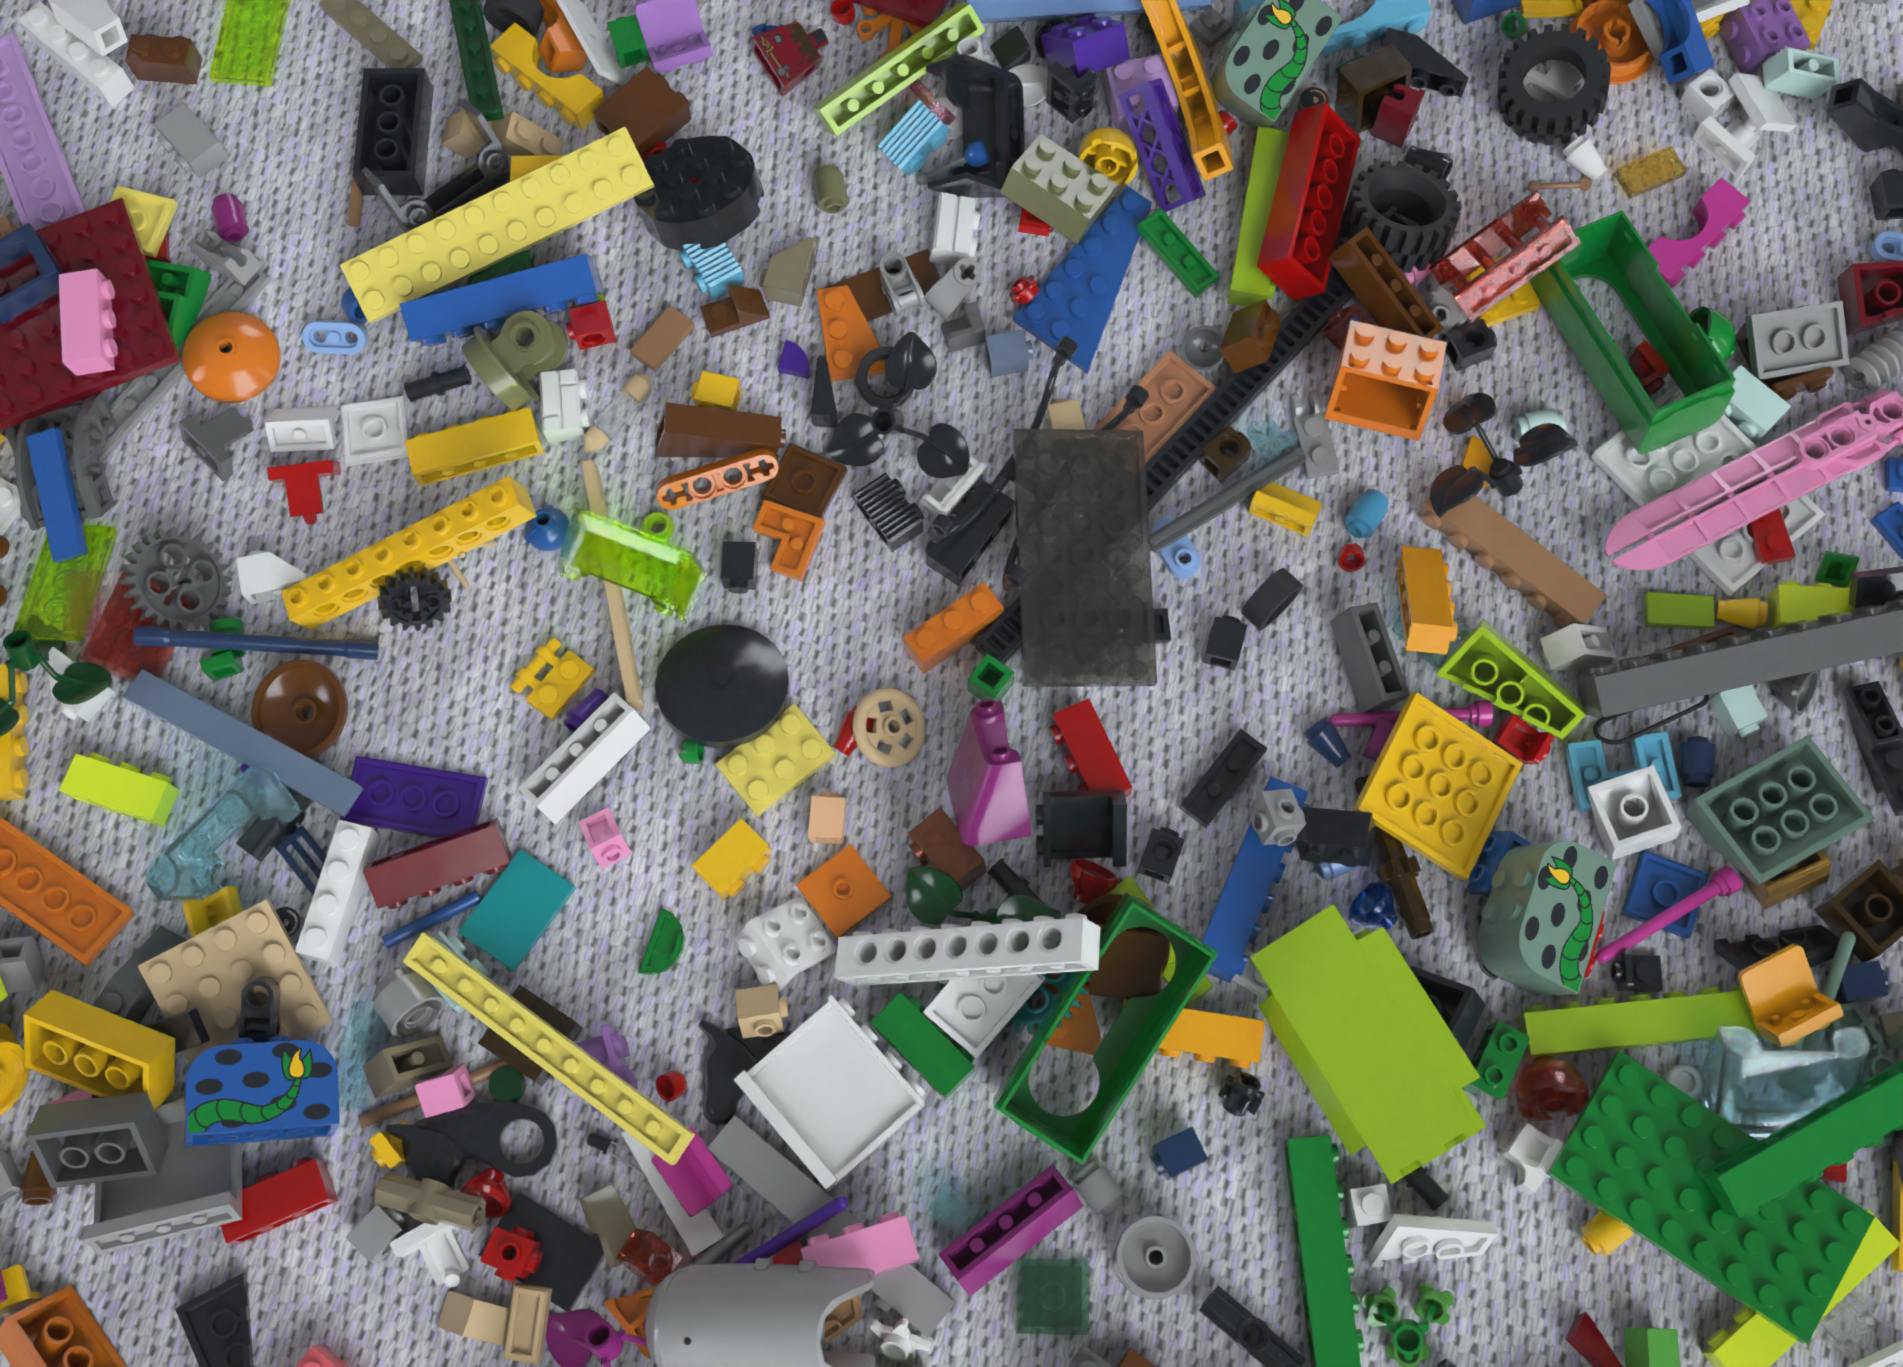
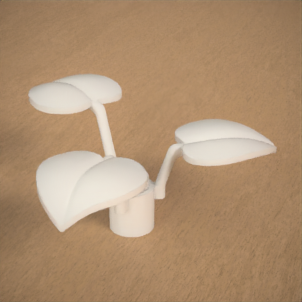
M980 35L976 38L967 37L962 39L958 43L957 51L948 57L967 54L993 65L990 61V56L983 55ZM1022 64L1009 70L1021 80L1024 107L1037 105L1046 98L1048 69L1031 64ZM947 96L934 100L928 107L950 129V133L946 134L947 140L962 136V109L954 106Z

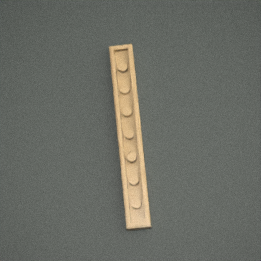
M587 460L581 462L626 702L635 711L644 710L645 703L601 475L595 462Z

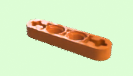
M759 448L666 477L657 484V501L663 508L674 510L774 478L778 472L777 457L770 449ZM765 459L766 463H768V468L762 470L761 466H759V461ZM749 463V467L752 473L748 476L745 464ZM734 467L741 470L742 474L737 480L730 481L723 476L724 472L729 468ZM699 477H705L711 481V484L705 490H697L693 487V482ZM686 482L688 485V492L690 493L687 495L685 494V489L683 488V483ZM672 488L673 492H676V497L670 499V496L666 495V490Z

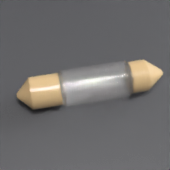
M648 374L633 375L591 423V427L584 434L585 452L601 450L608 441L613 439L637 410L639 403L651 390Z

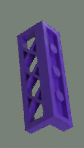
M1162 78L1150 80L1118 95L1162 210L1168 212L1206 196ZM1139 93L1142 94L1146 104L1142 114L1133 110L1129 98ZM1146 123L1154 126L1157 135L1154 144L1145 141L1142 134ZM1157 153L1165 156L1168 166L1165 174L1155 168L1154 160ZM1168 182L1177 186L1181 199L1170 204L1165 194Z

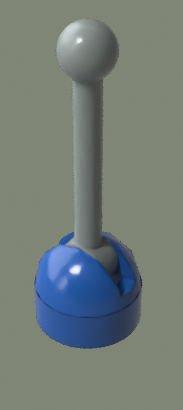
M979 139L969 144L965 150V156L930 173H920L918 175V182L926 185L930 179L964 163L974 167H980L989 163V155L983 142Z

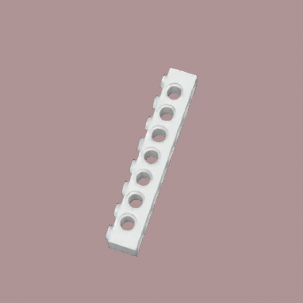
M1070 913L1065 915V919L1036 916L1030 922H1023L1019 919H1003L1002 924L992 925L985 921H974L968 927H961L957 924H942L941 929L914 926L911 927V931L907 932L897 929H882L881 934L855 931L853 936L838 937L834 978L852 986L1098 970L1101 927L1089 921L1086 915ZM1061 938L1059 945L1056 947L1058 940Z

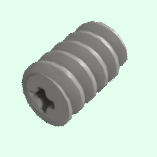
M1895 327L1892 331L1887 332L1882 338L1877 339L1872 345H1868L1863 351L1850 358V365L1843 366L1844 376L1853 387L1858 389L1866 388L1871 391L1876 390L1881 384L1887 383L1890 377L1897 376L1903 370L1902 328Z

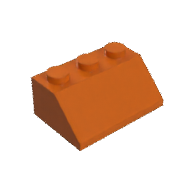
M72 1285L6 1317L0 1327V1350L12 1367H127Z

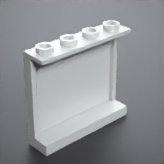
M832 995L827 998L828 1002L753 1068L747 1073L744 1070L734 1079L737 1085L828 1192L925 1106V1102L921 1098L925 1092L912 1077L908 1081L898 1072L902 1067L898 1060L889 1051L883 1055L875 1045L879 1039L866 1024L860 1028L851 1018L856 1014L851 1006L843 998L837 1002Z

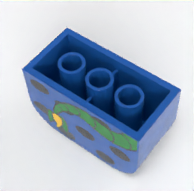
M274 1036L268 1038V1042L253 1043L251 1038H238L231 1040L229 1045H219L205 1050L195 1058L188 1069L184 1089V1148L334 1136L340 1124L337 1065L330 1052L318 1043L307 1040L291 1041L290 1036Z

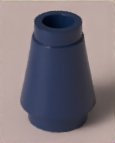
M1325 717L1304 732L1305 737L1308 739L1306 743L1333 764L1335 768L1341 766L1352 756L1348 752L1333 722L1329 723Z

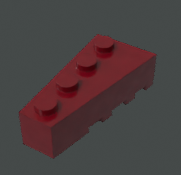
M1903 261L1851 264L1837 277L1840 301L1843 300L1847 336L1903 320Z

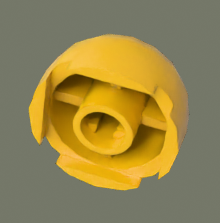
M1112 127L1097 128L1080 142L1076 157L1101 174L1109 176L1108 178L1116 184L1122 183L1123 187L1135 177L1138 169L1137 151L1134 142L1125 132Z

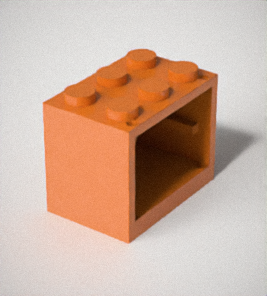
M1350 320L1334 371L1324 419L1419 441L1439 389L1447 342Z

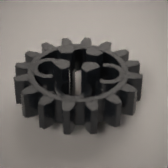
M413 566L409 567L406 574L396 570V578L387 576L385 578L386 586H379L378 608L381 609L382 618H390L391 626L402 623V630L404 631L410 625L414 626L416 631H420L423 624L432 628L434 619L442 622L444 620L443 612L448 613L451 610L450 602H452L451 590L448 588V581L446 579L440 580L438 572L428 575L426 567H423L420 573L415 572ZM413 586L417 587L419 611L416 612L412 609L410 587Z

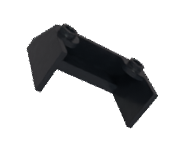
M967 54L957 55L926 65V72L946 79V96L954 106L962 109L963 157L969 144L981 139L990 159L989 163L980 167H974L968 163H964L963 166L953 167L949 171L948 177L928 182V189L941 193L955 194L957 197H1006L1000 191L1011 167L1024 153V100L1021 80L1010 71Z
M462 99L459 103L484 140L485 145L479 149L475 164L424 200L410 198L398 206L384 184L367 167L361 170L404 233L505 185L510 178V165L506 150L483 114L465 99Z

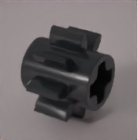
M1239 1072L1235 1078L1230 1074L1227 1075L1218 1096L1224 1098L1222 1105L1227 1112L1234 1116L1243 1117L1247 1111L1253 1115L1256 1114L1265 1093L1259 1091L1261 1084L1256 1077L1246 1072Z

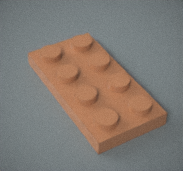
M1171 350L1136 384L1146 389L1149 393V397L1141 408H1137L1133 414H1129L1117 427L1092 446L1130 479L1137 474L1218 389ZM1125 397L1087 435L1086 441L1123 410V405L1127 401Z

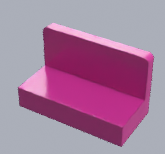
M693 1126L688 1129L696 1135L675 1165L668 1164L658 1155H654L651 1159L652 1164L689 1217L695 1216L723 1197L733 1186Z

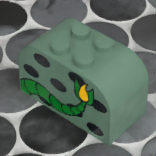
M1263 0L1257 7L1252 5L1249 11L1243 14L1235 27L1239 32L1236 31L1231 38H1228L1218 53L1222 58L1212 76V89L1217 101L1225 109L1255 130H1258V126L1269 127L1275 123L1343 19V16L1321 0Z
M1573 841L1523 845L1508 851L1502 858L1498 870L1492 878V889L1488 902L1482 910V921L1477 936V948L1484 966L1492 974L1535 995L1579 994L1617 863Z

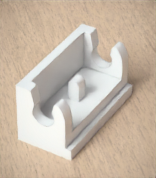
M970 456L969 469L965 475L941 478L928 494H924L919 505L935 517L938 514L949 517L954 511L958 513L964 505L963 499L972 487L977 488L987 478V466Z

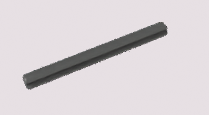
M1298 447L1291 448L1151 533L1145 539L1148 549L1151 552L1158 553L1256 493V490L1263 489L1304 464L1306 456L1303 449Z

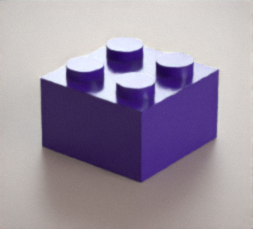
M1094 13L1078 16L1075 23L1055 25L1051 27V32L1041 35L1047 67L1049 68L1057 61L1064 68H1070L1079 79L1089 69L1098 72L1131 59L1124 22L1111 20L1110 16L1095 17Z

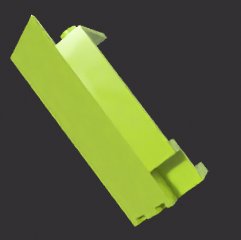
M1332 904L1250 957L1269 987V990L1266 991L1268 998L1258 1005L1259 1009L1350 1155L1368 1146L1387 1179L1393 1184L1487 1127L1462 1089L1480 1078L1478 1072L1384 927L1372 933L1366 928L1353 935L1335 905Z

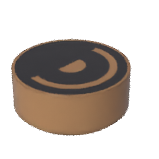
M1319 87L1306 88L1300 94L1298 110L1301 111L1323 102L1329 105L1330 99L1327 92Z

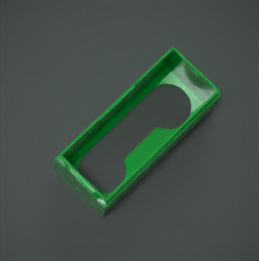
M1621 210L1545 241L1543 249L1536 252L1528 280L1638 454H1646L1715 424L1723 416L1735 393L1732 386L1736 378L1699 323L1694 324L1671 291L1659 273L1658 262L1624 211ZM1594 278L1607 283L1615 290L1650 345L1671 368L1669 374L1681 390L1684 398L1658 409L1655 407L1574 280Z
M1125 892L1100 931L1099 961L1118 934L1133 927H1148L1162 933L1171 943L1175 953V970L1169 983L1159 992L1150 996H1133L1128 999L1094 1052L1093 1062L1099 1074V1087L1094 1100L1087 1108L1077 1114L1058 1116L1042 1109L1035 1102L1029 1089V1074L1032 1065L1093 970L1075 971L993 1098L995 1109L1081 1165L1087 1160L1218 955V952L1213 947L1128 892Z

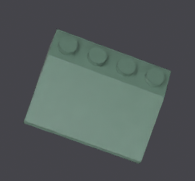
M1808 735L1695 798L1685 813L1704 840L1757 886L1875 818Z

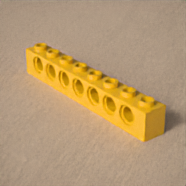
M507 476L281 591L289 620L313 630L379 596V586H386L385 578L387 576L395 579L396 570L406 574L409 567L413 566L415 572L420 573L423 567L430 571L457 557L458 553L467 552L537 517L527 488L512 477Z

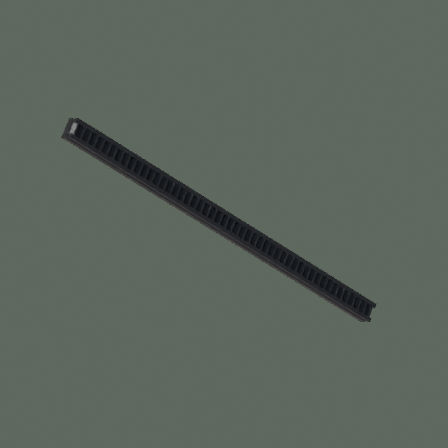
M1394 205L1383 215V217L1398 224L1417 226L1414 220L1409 223L1396 213L1398 208ZM1335 267L1329 271L1325 293L1304 298L1281 322L1269 360L1241 372H1233L975 642V649L983 656L988 653L1005 665L1038 630L1037 617L1043 614H1053L1192 468L1199 460L1202 448L1227 427L1231 426L1355 296Z

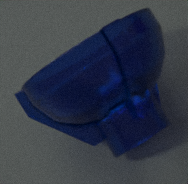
M1372 882L1368 884L1351 903L1348 918L1358 926L1370 928L1384 927L1385 930L1393 927L1398 920V916L1395 913L1394 897L1391 888L1385 882Z

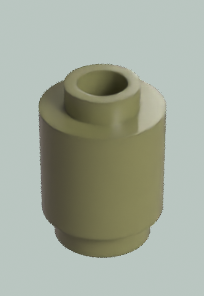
M835 165L819 167L815 171L813 179L818 207L829 214L839 213L848 204L844 175Z

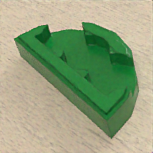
M662 907L638 971L639 974L656 975L666 972L677 963L683 953L685 935L682 925L673 913Z

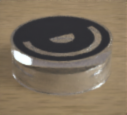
M289 906L275 909L292 941L296 940L300 936L305 922L303 915Z

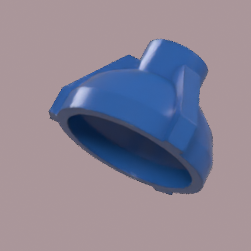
M545 505L542 509L537 510V517L526 523L524 539L527 544L530 543L538 550L553 551L559 549L565 543L568 544L571 540V524L568 517L561 510L553 508L552 505ZM544 518H548V519H549V521H548L547 524H545V525H540V524H539L542 519H544Z

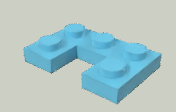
M1668 733L1644 734L1630 741L1636 769L1611 772L1607 771L1601 740L1567 743L1564 746L1577 811L1592 810L1587 787L1654 765L1669 800L1681 798L1682 794Z

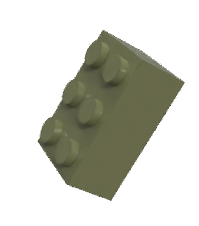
M1040 133L1011 167L1000 193L1078 244L1105 210L1118 184Z

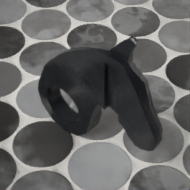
M701 1019L698 1027L709 1038L704 1060L703 1115L709 1123L726 1125L737 1112L740 1099L745 1094L734 1079L744 1070L747 1073L793 1032L784 1030V1032L775 1033L768 1037L757 1036L743 1039L740 1027L724 1029Z
M510 1100L470 1101L463 1108L423 1118L415 1124L386 1125L385 1133L401 1139L403 1154L406 1160L405 1165L411 1179L422 1181L423 1178L433 1179L449 1186L453 1190L456 1177L467 1159L482 1162L515 1178L536 1176L548 1167L558 1149L557 1128L548 1115L533 1107ZM520 1120H529L536 1123L542 1130L544 1137L543 1149L539 1156L525 1164H515L509 1161L503 1154L501 1147L502 1136L505 1130L512 1123Z

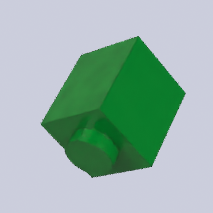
M636 14L619 17L614 21L607 22L621 68L650 60Z
M987 653L967 679L968 692L981 701H1000L1014 684V671Z

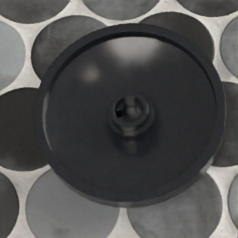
M713 625L696 630L680 639L664 656L657 671L655 683L658 705L667 724L684 739L712 748L742 745L767 732L782 715L788 701L790 689L788 669L779 649L761 633L738 625Z

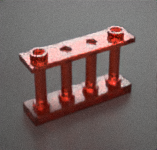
M1537 190L1533 191L1429 267V270L1440 286L1451 281L1458 289L1451 295L1470 322L1581 244L1570 223L1563 215L1553 222L1547 219L1552 214ZM1537 227L1540 230L1525 242L1521 241L1520 238L1533 228ZM1507 247L1512 250L1499 261H1494L1493 257ZM1482 266L1485 271L1471 281L1466 279L1468 275Z

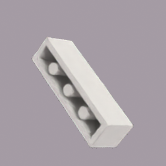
M39 1L17 20L37 46L110 106L114 107L135 88L118 64L107 55L101 56L56 21L53 11Z
M614 692L518 790L556 825L651 728L629 704Z
M338 820L295 952L302 957L338 966L366 882L363 870L367 863L373 861L380 835L373 828Z

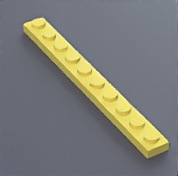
M422 932L403 960L406 965L668 1164L675 1165L696 1135L430 934Z

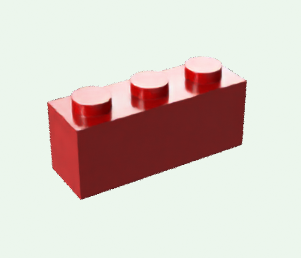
M1088 698L1052 714V726L1049 727V732L1056 745L1062 744L1067 754L1063 756V761L1070 775L1076 773L1081 785L1077 786L1078 791L1124 790L1125 796H1130L1133 787L1090 699Z
M312 1156L303 1157L292 1162V1168L280 1174L278 1171L268 1172L257 1178V1184L248 1188L242 1185V1220L220 1225L225 1242L234 1245L241 1244L337 1202L338 1198L326 1162L316 1158L313 1159Z

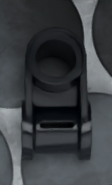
M258 977L243 989L238 1038H251L253 1042H268V1038L280 1036L281 990L278 982L272 977ZM255 986H262L269 992L268 1002L263 1003L255 999L253 995Z

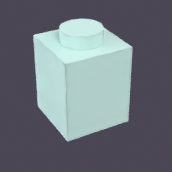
M1751 685L1723 691L1708 702L1727 737L1738 733L1741 738L1747 737L1759 731L1760 727L1758 724L1768 717Z

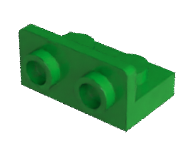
M1499 1020L1488 1025L1471 1062L1480 1078L1462 1089L1471 1094L1482 1091L1497 1100L1504 1099L1530 1037Z

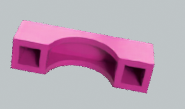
M1722 177L1700 198L1692 211L1698 224V235L1686 240H1673L1660 236L1648 247L1659 264V273L1672 289L1685 277L1686 274L1683 271L1688 266L1694 269L1705 258L1706 254L1704 251L1708 247L1714 250L1726 237L1724 232L1729 227L1735 230L1747 216L1743 212L1750 203V200Z

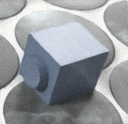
M1023 329L985 336V350L991 377L1028 371L1029 360L1034 359L1031 340L1025 341Z

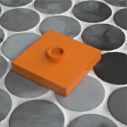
M851 844L796 884L797 888L837 940L838 937L844 936L892 899L890 893Z

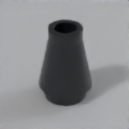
M1413 145L1409 148L1404 159L1413 168L1415 164L1423 166L1422 171L1427 174L1430 170L1438 173V181L1446 179L1453 166V159L1448 158L1447 153L1422 149Z

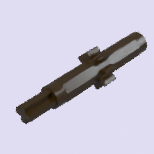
M1370 774L1355 779L1356 782L1354 784L1358 795H1360ZM1375 825L1377 833L1374 846L1382 864L1378 866L1376 871L1380 885L1385 886L1389 884L1410 938L1414 940L1426 937L1435 930L1415 878L1419 876L1418 872L1421 871L1416 856L1408 858L1402 842Z

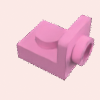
M609 807L578 822L588 847L601 868L616 863L631 854V850Z

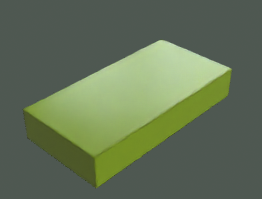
M1647 592L1644 595L1645 627L1712 630L1715 627L1714 596Z

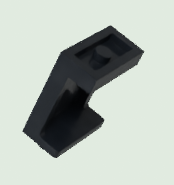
M1124 790L1042 792V804L1036 805V825H1042V835H1036V855L1043 856L1044 867H1051V859L1111 858L1113 867H1127V802Z

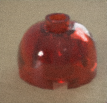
M1548 1055L1535 1058L1533 1063L1521 1071L1515 1084L1516 1102L1519 1111H1521V1115L1524 1118L1533 1121L1554 1120L1548 1114L1550 1112L1566 1111L1567 1117L1576 1115L1583 1110L1589 1099V1090L1583 1074L1572 1063L1555 1059Z

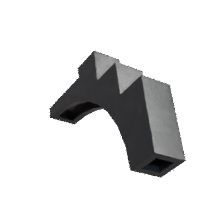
M1862 78L1831 87L1826 113L1862 151L1869 152L1894 145L1903 155V105L1875 91Z

